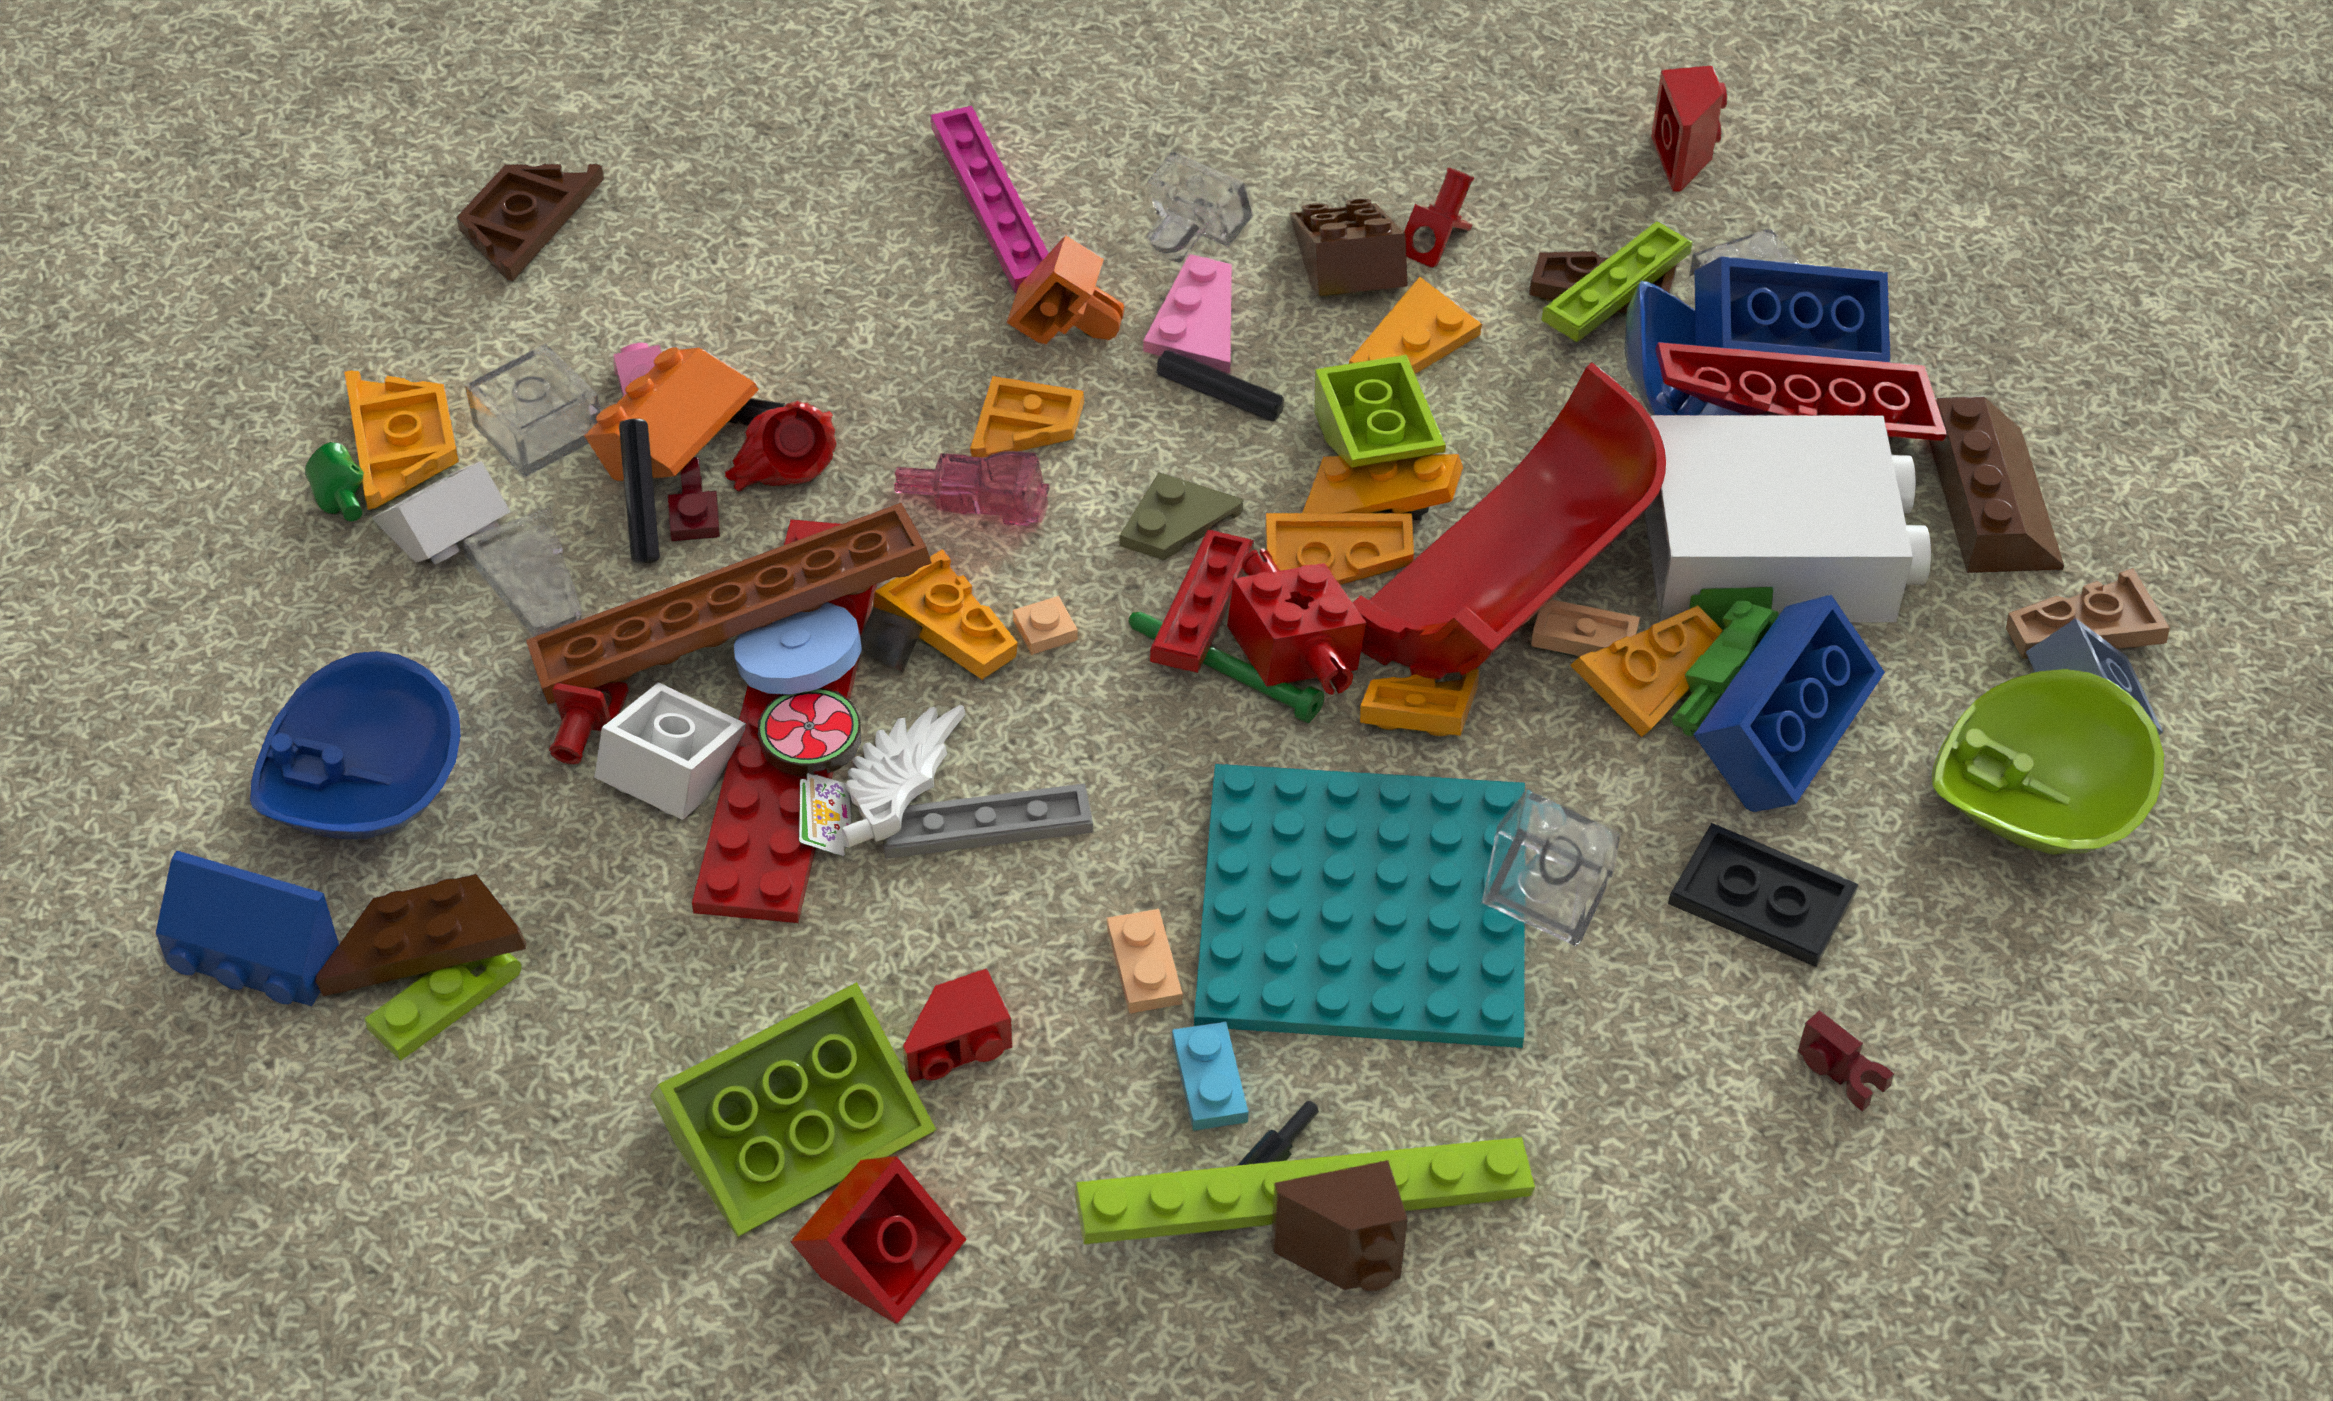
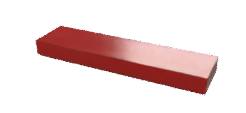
M1207 530L1150 648V662L1195 673L1199 672L1230 605L1233 579L1243 577L1242 562L1245 556L1254 549V540Z

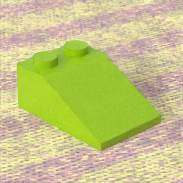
M1407 355L1315 369V416L1326 443L1351 467L1444 453L1446 451V444Z

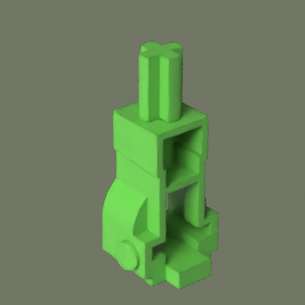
M1736 601L1723 617L1726 628L1685 674L1692 694L1672 717L1674 726L1682 727L1685 735L1693 736L1778 618V611L1753 605L1749 601Z

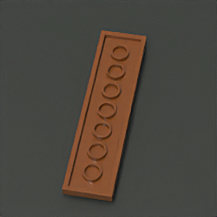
M901 502L526 640L542 691L549 705L556 702L552 692L555 683L593 689L606 683L622 682L631 677L633 673L655 665L671 664L682 655L704 647L711 648L722 645L729 638L758 627L767 626L774 621L801 611H814L826 602L845 595L863 593L872 585L894 577L909 576L916 572L918 568L932 563L924 541Z

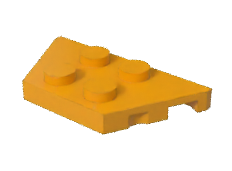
M351 370L344 372L359 465L364 473L362 483L368 510L383 505L459 462L444 384L426 381L410 382L405 378L387 376L384 383L362 380L359 371Z

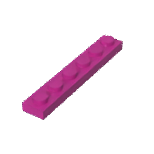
M972 105L932 114L931 129L1014 293H1017L1019 285L1049 252Z

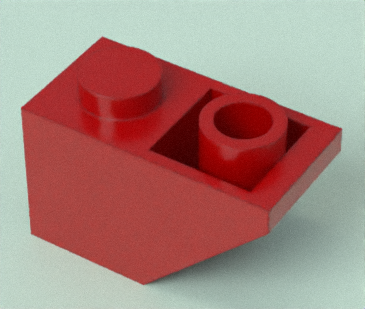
M987 968L934 987L903 1044L905 1072L911 1083L924 1078L926 1080L940 1079L949 1074L953 1068L975 1060L979 1062L994 1060L1004 1050L1013 1047L1011 1016Z

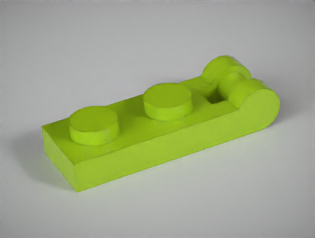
M511 953L430 971L365 1017L366 1027L401 1061L519 976L522 965ZM482 964L486 971L475 977L471 971Z

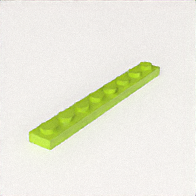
M1522 1137L1081 1181L1076 1182L1074 1194L1083 1245L1272 1225L1274 1184L1276 1182L1386 1160L1389 1161L1405 1211L1486 1203L1532 1196L1535 1184Z

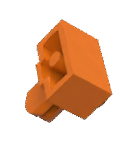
M1065 235L1019 285L1006 323L1041 344H1047L1058 332L1065 335L1072 326L1077 327L1093 338L1111 340L1119 332L1125 306L1119 300L1096 287L1104 259Z

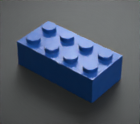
M1720 256L1694 270L1696 346L1890 362L1888 272Z
M1832 595L1785 606L1697 729L1694 737L1747 810L1758 812L1795 805L1885 672Z

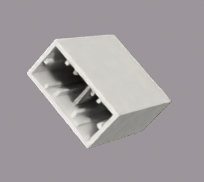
M1651 415L1663 440L1666 454V473L1662 487L1654 501L1644 512L1660 622L1688 610L1691 596L1700 595L1701 589L1773 587L1772 610L1778 611L1779 615L1785 606L1832 595L1850 622H1896L1905 586L1924 585L1927 582L1931 563V544L1928 529L1925 525H1906L1904 514L1911 512L1914 504L1916 486L1914 462L1910 455H1891L1883 416Z

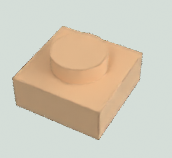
M1059 596L1013 610V621L1031 655L1078 641V630Z

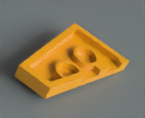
M1419 276L1349 359V364L1407 355L1416 374L1480 336L1482 323Z
M1431 454L1351 467L1341 456H1323L1302 513H1374L1389 509L1391 513H1406L1452 502L1463 470L1459 454Z
M943 549L930 556L932 564L918 568L916 572L909 576L896 577L874 591L873 606L982 680L1016 658L1018 642L989 606L980 605L972 595V585L964 575L959 577L950 567L951 559Z
M1697 605L1658 622L1645 631L1631 637L1621 638L1606 648L1582 655L1571 663L1570 666L1643 737L1689 689L1685 677L1686 672L1700 655L1707 651L1723 630Z

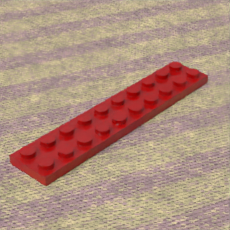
M790 519L784 545L841 524ZM877 584L872 585L863 593L845 595L829 601L831 604L845 608L856 619L861 646H863ZM860 655L855 665L842 677L821 688L839 692L850 700ZM749 685L747 686L739 717L740 721L746 723L745 730L727 763L692 899V908L695 914L799 923L816 850L815 847L799 841L800 779L807 780V777H799L781 772L768 763L762 753V747L758 739V720L765 707L781 694H768ZM827 769L814 771L815 775L832 779L833 772L827 774Z

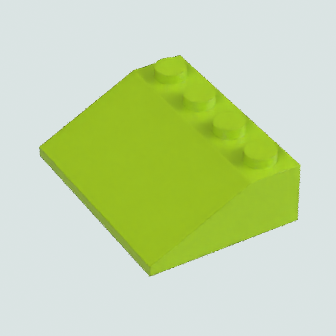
M857 982L659 1083L650 1094L675 1145L737 1237L840 1183L860 1160L888 1157L936 1131L931 1118Z

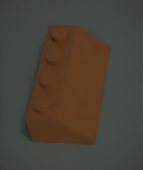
M1984 396L1937 398L1936 402L1947 435L1944 441L1929 440L1967 573L2063 570L2062 556L2021 428Z

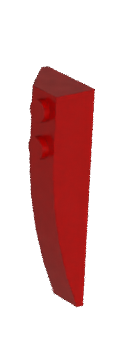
M1658 342L1655 348L1664 384L1705 402L1743 415L1883 416L1888 437L1944 441L1947 435L1925 365Z

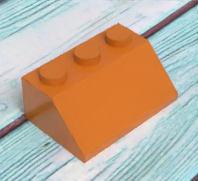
M672 347L663 351L654 359L653 363L655 366L646 375L638 377L625 388L627 394L618 403L605 408L597 415V423L584 437L611 478L617 481H624L619 424L627 419H643L648 423L653 478L674 477L759 390L755 382L700 347L681 350L677 347Z

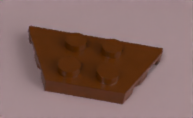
M505 164L457 216L459 231L507 280L513 282L604 180L603 167L599 164H588L587 172H562L561 164H543L540 166Z
M477 874L456 879L449 878L435 884L405 891H393L384 896L373 898L318 972L315 981L324 997L526 949V942L520 928Z

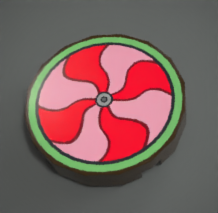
M825 688L792 695L781 694L765 707L758 720V739L762 747V753L767 762L781 772L799 777H807V773L814 775V771H822L824 769H827V774L836 771L854 758L861 744L860 715L852 701L839 692Z

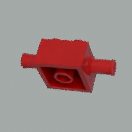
M1256 549L1252 550L1245 556L1242 562V569L1248 576L1233 579L1227 627L1267 687L1280 683L1318 678L1326 693L1334 695L1335 690L1330 681L1338 694L1344 692L1353 681L1351 671L1358 670L1366 621L1325 563L1304 565L1280 571L1268 550L1260 549V555L1264 561Z

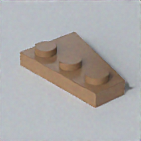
M2134 568L2120 572L2118 580L2103 585L2099 581L2084 585L2082 594L2066 599L2056 595L2008 613L2006 630L2022 659H2029L2026 651L2075 618L2116 649L2167 643L2170 630L2169 625Z

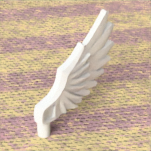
M958 705L938 719L937 709L931 707L913 723L908 732L905 718H899L889 736L884 730L876 732V747L870 742L863 745L865 758L856 756L852 759L853 768L848 770L850 780L846 782V788L850 792L852 803L859 807L860 815L863 820L841 828L848 847L870 839H874L877 842L891 837L900 831L903 812L910 801L934 787L935 772L947 755L944 742L966 715L964 706Z

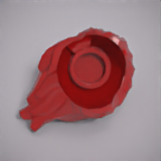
M798 400L787 403L784 407L769 409L761 413L750 422L745 432L747 438L732 460L734 466L725 471L726 478L734 481L733 487L738 492L748 485L762 482L764 485L780 486L803 484L811 481L814 477L821 475L833 459V453L836 449V439L834 436L836 430L832 424L833 414L830 411L822 413L821 410L810 405L808 402Z

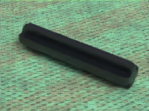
M1171 350L1164 351L1157 361V374L1159 376L1267 420L1275 421L1284 409V398L1282 395Z
M627 419L620 422L619 432L630 554L633 562L651 563L659 560L660 553L648 423L643 419Z

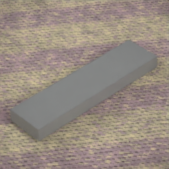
M1084 783L908 805L903 812L900 831L891 837L883 839L885 859L1093 833V821L1086 785Z

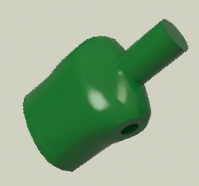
M335 442L322 445L311 455L305 466V476L311 486L312 494L317 505L326 513L337 514L341 511L345 520L356 521L362 516V509L354 494L363 481V470L354 463L344 445Z

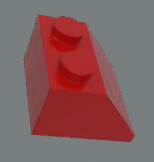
M1712 65L1661 70L1651 137L1672 192L1682 191L1712 160L1715 143H1719L1721 140L1719 117L1721 109H1725L1727 106V90L1723 82L1719 83Z
M897 1156L860 1160L790 1242L821 1279L897 1324L967 1239Z

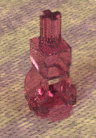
M1004 451L990 455L987 458L941 453L935 469L897 467L895 470V493L933 495L936 508L940 511L965 515L966 513L1002 516L1003 523L1006 525L1029 526L1030 522H1043L1049 505L1047 499L1050 489L1049 484L1044 483L1039 458L1032 452Z

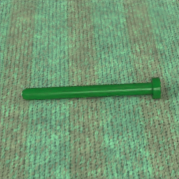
M1141 611L1133 612L1128 620L1133 630L1155 640L1163 623ZM1210 646L1202 663L1294 708L1295 717L1305 723H1310L1323 706V691L1313 686H1309L1303 691L1289 683H1280L1267 687L1252 665L1213 646Z

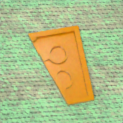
M1266 513V550L1269 551L1280 571L1304 565L1325 563L1339 585L1406 567L1413 561L1412 513Z

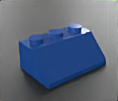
M176 851L171 858L156 928V936L166 963L173 970L183 975H193L197 972L214 977L230 989L241 990L243 987H248L264 992L269 998L280 1004H291L292 1001L312 1006L321 992L315 981L316 975L339 945L324 893L180 851Z

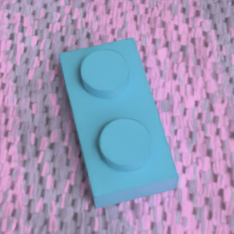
M1220 1022L1173 1029L1172 1042L1193 1131L1247 1123L1248 1108L1227 1023Z

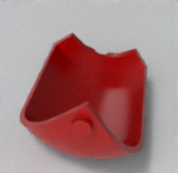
M1591 362L1585 368L1557 418L1518 466L1496 488L1368 600L1360 595L1352 602L1366 621L1361 652L1385 666L1393 660L1408 666L1411 675L1417 674L1429 679H1441L1447 673L1460 672L1461 675H1465L1479 667L1627 530L1656 498L1666 473V454L1659 430L1645 408L1611 376Z

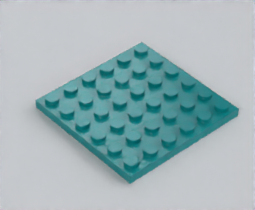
M1215 764L1194 1026L1226 1022L1228 1029L1523 1048L1525 1005L1524 782Z

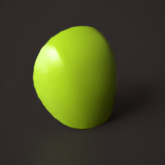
M2069 669L2038 671L2012 678L1991 688L1964 711L1948 733L1935 759L1932 769V786L1938 795L1979 826L2022 847L2048 854L2087 853L2126 838L2143 823L2158 799L2164 777V751L2156 725L2146 711L2128 692L2112 681L2089 672Z

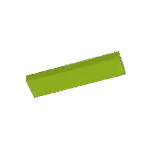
M1656 221L1544 307L1541 321L1572 340L1580 341L1631 301L1640 281L1654 283L1691 254L1692 241Z

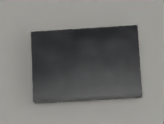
M1711 823L1670 893L1668 904L1817 967L1850 906L1859 884Z

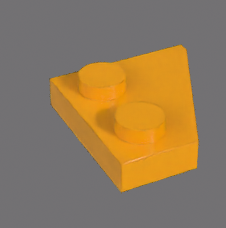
M992 376L970 446L971 457L982 458L1073 440L1084 405V391Z
M1476 668L1462 675V680L1435 683V679L1424 678L1417 674L1406 678L1373 679L1370 681L1360 705V723L1377 725L1387 730L1403 728L1426 731L1434 736H1461L1477 691L1479 669Z

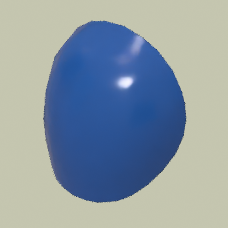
M1640 281L1627 308L1625 358L1628 372L1647 410L1651 415L1747 416L1705 402L1664 384L1655 348L1658 342L1696 346L1695 309L1664 289L1650 282Z
M380 651L354 653L324 666L313 673L296 689L271 724L257 758L251 779L250 802L252 808L260 814L296 830L333 839H368L401 830L422 815L443 788L456 763L461 737L458 709L448 687L429 669L399 654Z

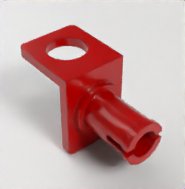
M1449 167L1446 170L1447 173L1435 203H1429L1428 207L1415 204L1404 230L1406 257L1429 267H1436L1453 227L1471 230L1473 225L1462 220L1459 212L1470 185L1474 181V177ZM1426 226L1433 230L1436 240L1431 250L1421 253L1416 250L1413 244V237L1419 228Z
M623 682L606 683L593 689L555 683L552 692L562 722L554 742L549 748L551 756L566 764H579L591 731H602L604 725L621 713L629 692L627 684ZM601 691L608 693L612 697L609 707H607L604 694Z

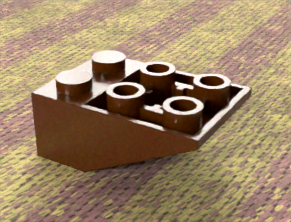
M1364 198L1351 199L1345 202V207L1328 208V205L1324 203H1313L1302 206V211L1290 212V218L1310 285L1318 296L1408 286L1405 232L1376 203H1372V200Z

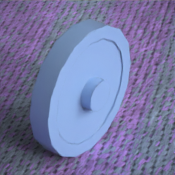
M829 602L824 603L814 611H801L774 621L767 626L758 627L739 634L734 643L735 661L739 675L750 687L768 694L792 695L819 689L838 680L855 665L862 651L856 619L845 608Z

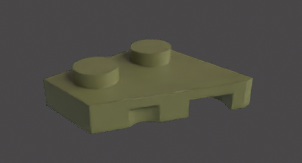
M1158 472L1122 530L1120 546L1166 560L1181 551L1186 543L1197 541L1204 537L1207 530H1211V526L1229 515L1233 519L1239 516L1243 511L1244 499Z

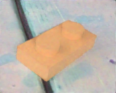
M1551 599L1538 611L1531 646L1582 656L1592 651L1594 653L1608 647L1621 638L1637 634L1640 617Z
M1154 909L1108 917L1107 931L1129 1014L1181 1005L1183 993L1160 910Z

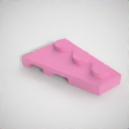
M1189 254L1143 340V352L1161 356L1164 351L1171 350L1223 372L1230 373L1232 264Z

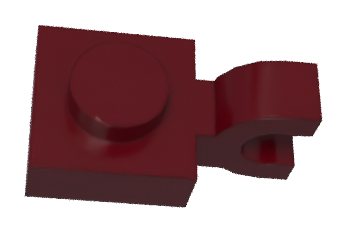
M693 457L680 471L682 494L668 495L672 542L720 537L717 492H703L699 457Z
M1819 1010L1805 1022L1798 1053L1803 1056L1805 1063L1815 1073L1819 1075L1827 1074L1839 1085L1847 1081L1846 1094L1848 1099L1863 1112L1870 1105L1873 1092L1862 1083L1873 1084L1877 1089L1885 1092L1891 1086L1894 1073L1882 1064L1872 1062L1860 1053L1863 1043Z

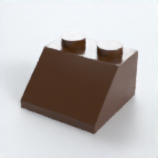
M1388 1160L1276 1182L1274 1184L1271 1245L1275 1254L1343 1290L1361 1287L1365 1291H1377L1389 1286L1393 1280L1401 1279L1408 1218Z

